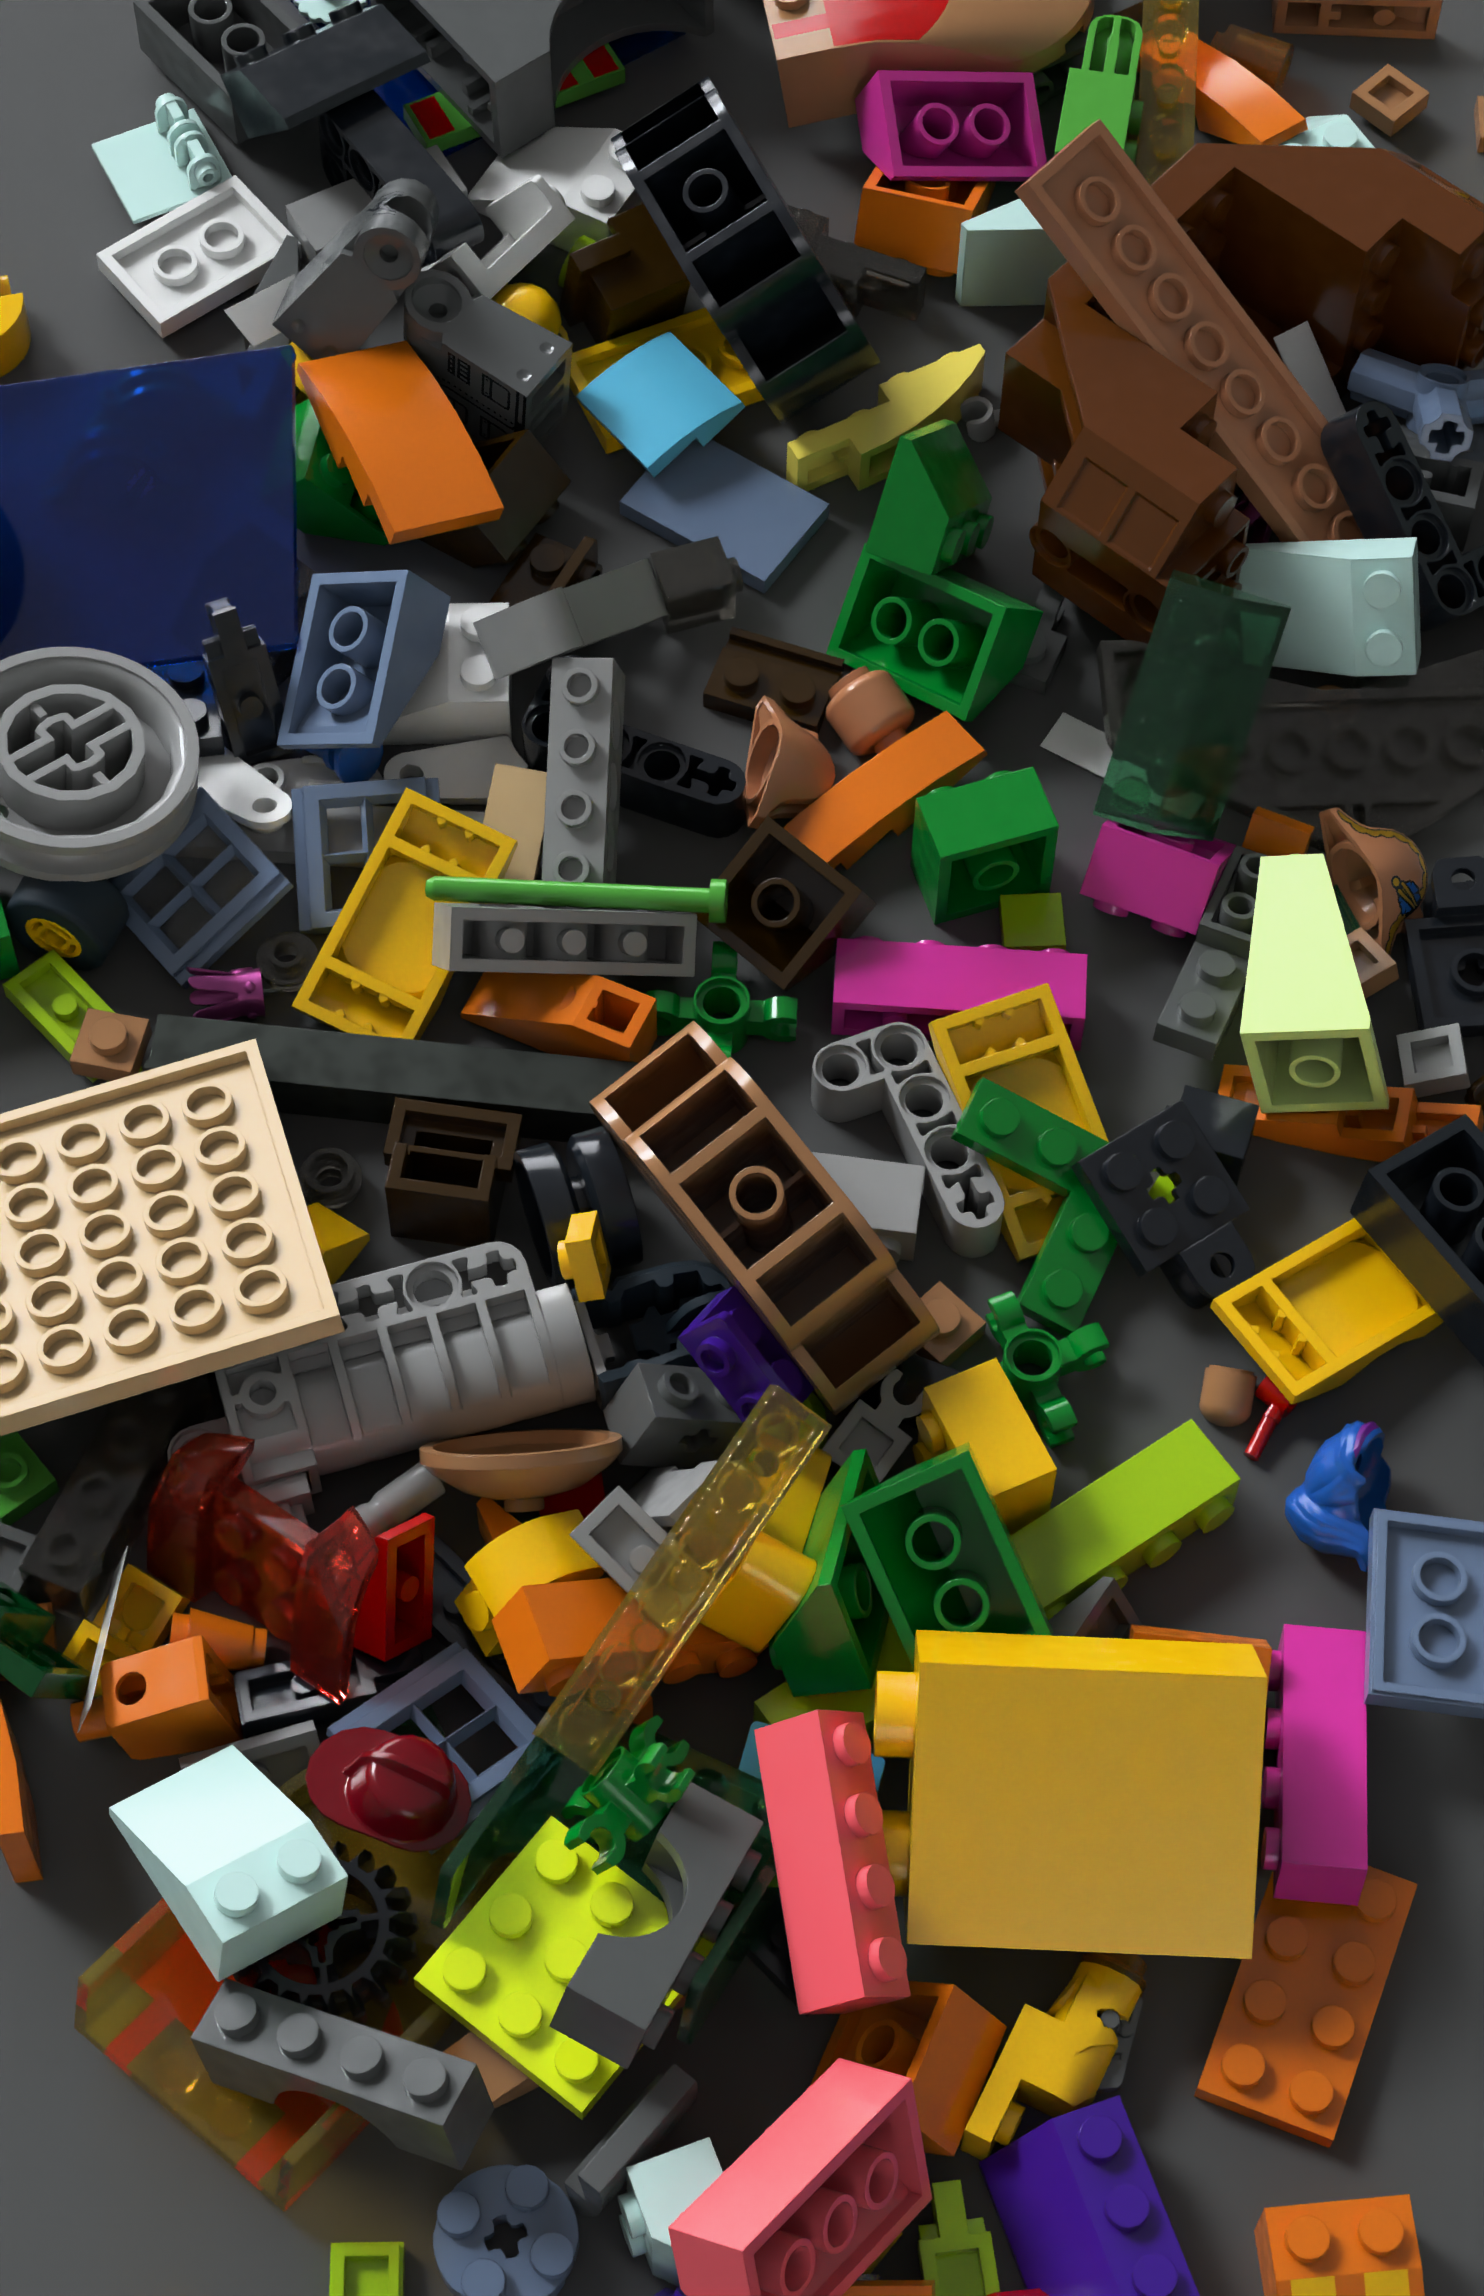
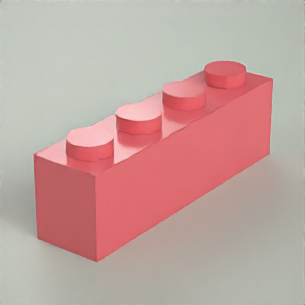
M817 1709L755 1729V1741L799 2015L846 2014L911 1997L906 1971L907 1956L901 1941L894 1899L895 1884L889 1869L882 1827L883 1813L877 1797L871 1761V1741L866 1731L864 1713Z

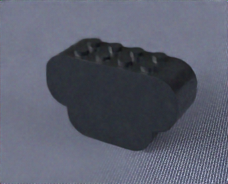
M709 76L611 138L616 149L615 154L686 277L781 424L786 423L881 362Z

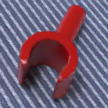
M1267 1375L1256 1389L1255 1396L1269 1407L1262 1415L1243 1453L1253 1461L1259 1460L1275 1427L1298 1404L1291 1405Z

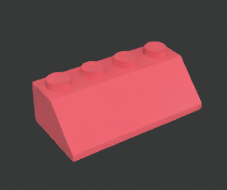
M838 2058L668 2227L681 2291L686 2296H842L932 2200L912 2078Z

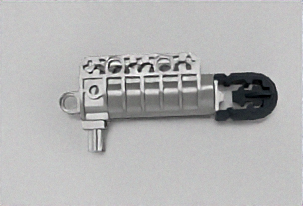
M501 1241L484 1243L331 1284L340 1315L358 1310L359 1299L371 1296L375 1305L395 1301L394 1290L402 1287L405 1307L398 1308V1303L394 1302L379 1307L378 1314L364 1317L362 1313H353L342 1316L345 1332L214 1371L225 1417L189 1426L179 1431L171 1440L167 1450L170 1471L175 1482L181 1488L196 1494L208 1493L243 1483L256 1529L267 1526L279 1572L292 1570L293 1574L306 1571V1566L318 1562L306 1515L315 1513L311 1494L322 1492L320 1476L418 1450L422 1445L436 1440L473 1435L593 1402L595 1399L603 1412L637 1363L699 1367L678 1337L718 1293L733 1285L714 1264L696 1260L678 1261L618 1276L610 1289L607 1288L605 1299L579 1303L576 1288L572 1289L570 1293L567 1283L535 1291L526 1260L521 1251L512 1244ZM492 1262H499L503 1270L514 1269L507 1273V1284L495 1286L492 1278H483L472 1281V1289L465 1291L462 1288V1278L458 1273L467 1270L468 1281L486 1276L488 1274L487 1265L492 1264ZM432 1279L443 1280L452 1289V1294L424 1302L417 1301L414 1296L416 1288L422 1282ZM642 1318L641 1321L629 1325L631 1337L638 1356L653 1355L655 1358L632 1360L627 1362L624 1367L606 1371L605 1364L615 1361L608 1333L597 1335L593 1329L600 1327L613 1328L622 1325L625 1320ZM206 1445L217 1452L218 1459L211 1470L203 1474H192L181 1467L180 1460L183 1453L192 1446Z

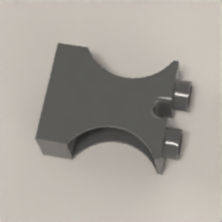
M371 0V6L382 3L427 51L431 62L417 68L419 72L454 106L501 158L555 127V106L563 82L573 68L597 48L621 37L650 31H676L707 37L714 32L713 0Z

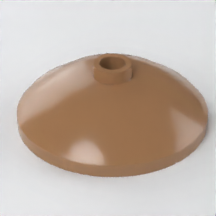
M581 1428L524 1429L478 1433L464 1437L436 1440L422 1445L419 1448L420 1463L433 1476L461 1492L488 1499L504 1500V1511L531 1512L545 1509L544 1497L558 1495L586 1484L615 1461L622 1452L623 1445L620 1433L607 1430Z

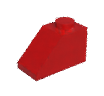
M424 1512L376 1536L326 1574L325 1634L384 1662L432 1638L434 1516Z

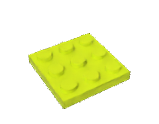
M551 1816L416 1974L414 1985L583 2120L624 2068L551 2028L550 2023L567 1985L598 1933L619 1937L642 1936L663 1928L669 1921L665 1903L616 1865L598 1875L592 1871V1866L599 1858L600 1853L586 1842L569 1850L564 1845L565 1836L569 1829ZM701 1938L695 1952L705 1956V1960L692 1985L718 1954V1944H713ZM672 1990L665 2005L673 2009L683 1995Z

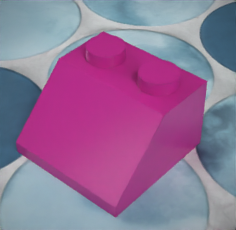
M1124 806L1102 824L1079 894L1093 898V906L1102 912L1114 916L1127 917L1130 911L1152 919L1150 926L1163 934L1178 938L1186 937L1187 932L1196 935L1199 923L1236 845Z

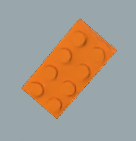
M1368 1866L1358 1906L1273 1898L1272 1870L1254 1922L1252 1959H1242L1194 2097L1330 2148L1418 1884Z

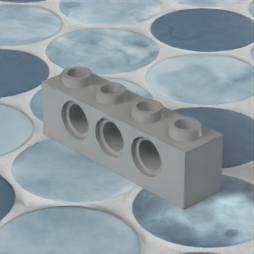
M552 657L542 881L616 884L625 674L614 658Z
M434 902L432 965L448 971L694 977L697 914L670 911Z

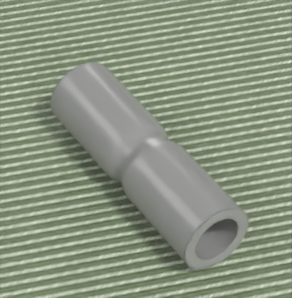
M418 1462L376 1492L370 1502L358 1505L315 1536L313 1543L325 1562L333 1569L376 1536L404 1523L445 1493V1488L439 1478L433 1476Z

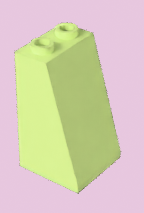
M1323 853L1263 856L1260 858L1240 1037L1261 1113L1389 1109V1095L1371 1018Z

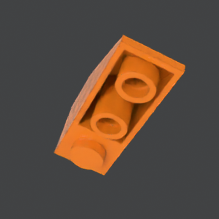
M484 972L460 1013L461 1018L549 1054L640 1063L647 1057L657 1038V999L598 975Z

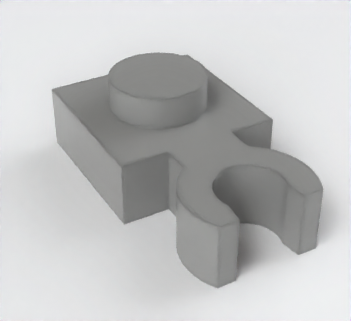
M898 1369L890 1372L881 1382L878 1390L879 1405L874 1410L859 1399L821 1449L831 1454V1463L838 1469L842 1467L853 1450L867 1449L880 1483L913 1439L898 1428L902 1420L912 1419L921 1413L923 1391L916 1397L913 1404L902 1405L898 1403L893 1396L894 1385L903 1375Z

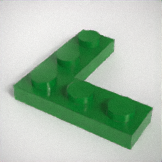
M982 1077L976 1083L951 1139L1064 1197L1017 1300L1023 1315L1067 1337L1080 1328L1118 1244L1071 1166L1109 1142Z

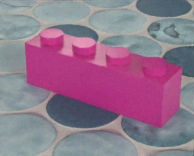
M860 936L854 939L837 938L831 1034L854 1036L889 1023L903 1022L920 1029L927 1041H932L928 1027L931 1021L1048 983L1074 1050L1080 1051L1086 1014L1088 954L1069 953L1059 948H1048L1041 951L1007 949L997 944H985L979 947L945 945L935 940H923L917 943L883 941L873 936Z
M1284 1624L1278 1650H1272L1268 1691H1275V1708L1266 1707L1264 1749L1274 1750V1767L1266 1766L1264 1770L1262 1808L1274 1810V1828H1264L1261 1867L1263 1870H1273V1898L1358 1906L1368 1871L1366 1704H1364L1366 1631Z

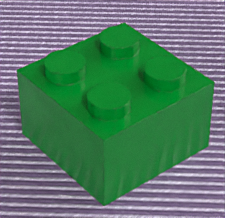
M1033 766L1014 772L1009 770L998 771L989 775L984 780L958 787H939L930 791L925 796L916 798L910 867L934 925L998 908L1000 895L1050 893L1059 824Z

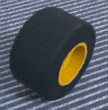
M25 875L4 911L8 928L16 939L32 953L42 957L53 949L73 970L89 971L103 965L130 916L127 901L117 887L107 879L90 882L46 881Z

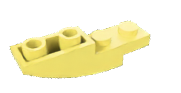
M981 344L960 352H950L942 356L938 361L909 373L902 372L894 375L887 382L879 384L878 405L876 407L856 411L847 419L820 430L807 431L796 440L788 442L786 480L805 491H810L848 475L858 491L886 479L900 436L943 419L957 424L962 418L961 404L970 397L978 396L982 389L985 350Z

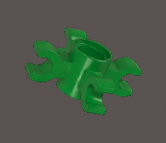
M713 941L711 978L706 979L697 987L694 997H681L676 993L666 990L647 991V995L657 999V1036L675 1034L692 1021H695L711 1037L727 1058H732V1054L740 1051L745 1046L749 1035H761L778 1042L796 1041L798 999L789 996H775L765 1001L750 1000L747 988L737 980L738 953L724 941ZM716 1013H727L732 1015L733 1017L728 1019H716L711 1017V1015Z
M1012 1290L988 1299L987 1303L992 1312L986 1314L985 1319L992 1335L1000 1343L1004 1351L1002 1362L999 1363L1024 1409L1034 1411L1041 1433L1050 1449L1073 1441L1075 1436L1071 1427L1076 1426L1078 1421L1068 1400L1062 1396L1058 1388L1059 1378L1075 1371H1089L1106 1363L1107 1359L1102 1350L1109 1348L1110 1344L1099 1322L1083 1326L1066 1338L1057 1340L1053 1335L1044 1330L1028 1328L1021 1306ZM1032 1363L1043 1368L1045 1373L1035 1376L1027 1375L1018 1370L1017 1366Z
M658 1715L638 1725L632 1731L629 1738L630 1752L623 1746H619L605 1756L592 1770L583 1785L574 1791L561 1812V1815L566 1820L571 1819L575 1815L587 1817L568 1830L564 1845L569 1850H572L586 1842L587 1839L593 1844H598L600 1849L599 1858L594 1862L591 1869L597 1875L617 1865L622 1860L626 1851L625 1836L632 1842H637L656 1827L669 1811L672 1804L682 1798L696 1775L691 1768L684 1769L680 1773L670 1771V1769L685 1760L690 1744L684 1739L669 1748L664 1743H656L655 1733L663 1722Z

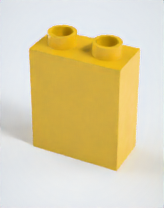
M916 1630L914 1672L877 1671L873 1734L874 1757L910 1758L907 1811L882 1810V1827L889 1869L895 1884V1897H903L906 1944L1252 1959L1268 1679L1253 1644Z

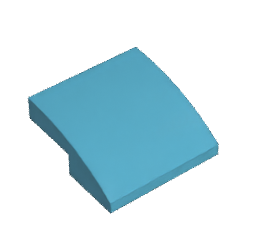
M670 331L648 341L625 355L576 395L582 406L654 478L692 441L696 439L704 447L745 408L743 402Z

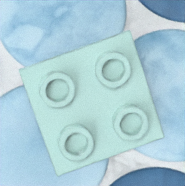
M172 93L163 94L156 100L154 112L156 122L91 144L96 157L133 224L173 211L232 177L194 108L188 110L185 101Z

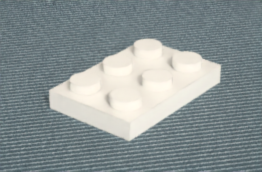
M234 175L98 252L96 257L99 270L162 338H165L260 283L286 236L293 235L247 186ZM298 241L299 253H300V259H301V258H302L301 245H300V242Z

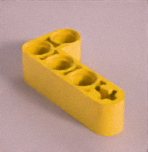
M786 1430L756 1444L747 1466L750 1475L759 1486L760 1491L757 1496L766 1506L765 1515L735 1547L711 1568L709 1575L718 1584L699 1603L695 1620L698 1623L755 1653H759L796 1610L807 1593L817 1568V1561L803 1554V1549L831 1465V1454Z

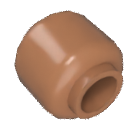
M862 666L844 676L828 691L831 701L826 707L827 721L853 755L867 756L874 752L879 754L894 742L907 735L905 730L914 720V706L888 671H870L867 666Z

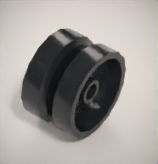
M603 1126L571 1135L566 1147L568 1172L561 1156L548 1142L520 1149L514 1153V1168L524 1213L541 1266L552 1287L574 1282L573 1279H563L557 1252L558 1241L566 1239L571 1214L597 1210L611 1271L639 1264L643 1261V1246L633 1195L614 1143Z

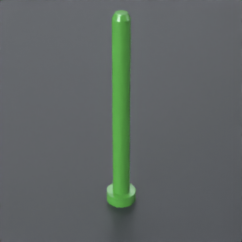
M433 876L426 880L425 886L426 897L433 901L709 913V923H726L728 911V879H711L710 888Z

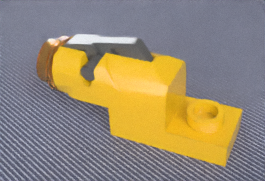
M1084 1953L1074 1977L1047 2013L1030 2005H1024L966 2125L960 2150L980 2160H984L990 2156L996 2142L1004 2146L1010 2144L1026 2107L1016 2103V2100L1049 2116L1057 2117L1089 2106L1094 2101L1096 2094L1116 2092L1121 2088L1143 2004L1142 1996L1147 1987L1143 1977L1148 1967L1141 1957L1137 1954Z

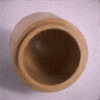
M1218 1365L1205 1367L1199 1408L1204 1418L1212 1424L1221 1427H1235L1247 1421L1251 1415L1257 1376L1254 1375L1255 1372Z

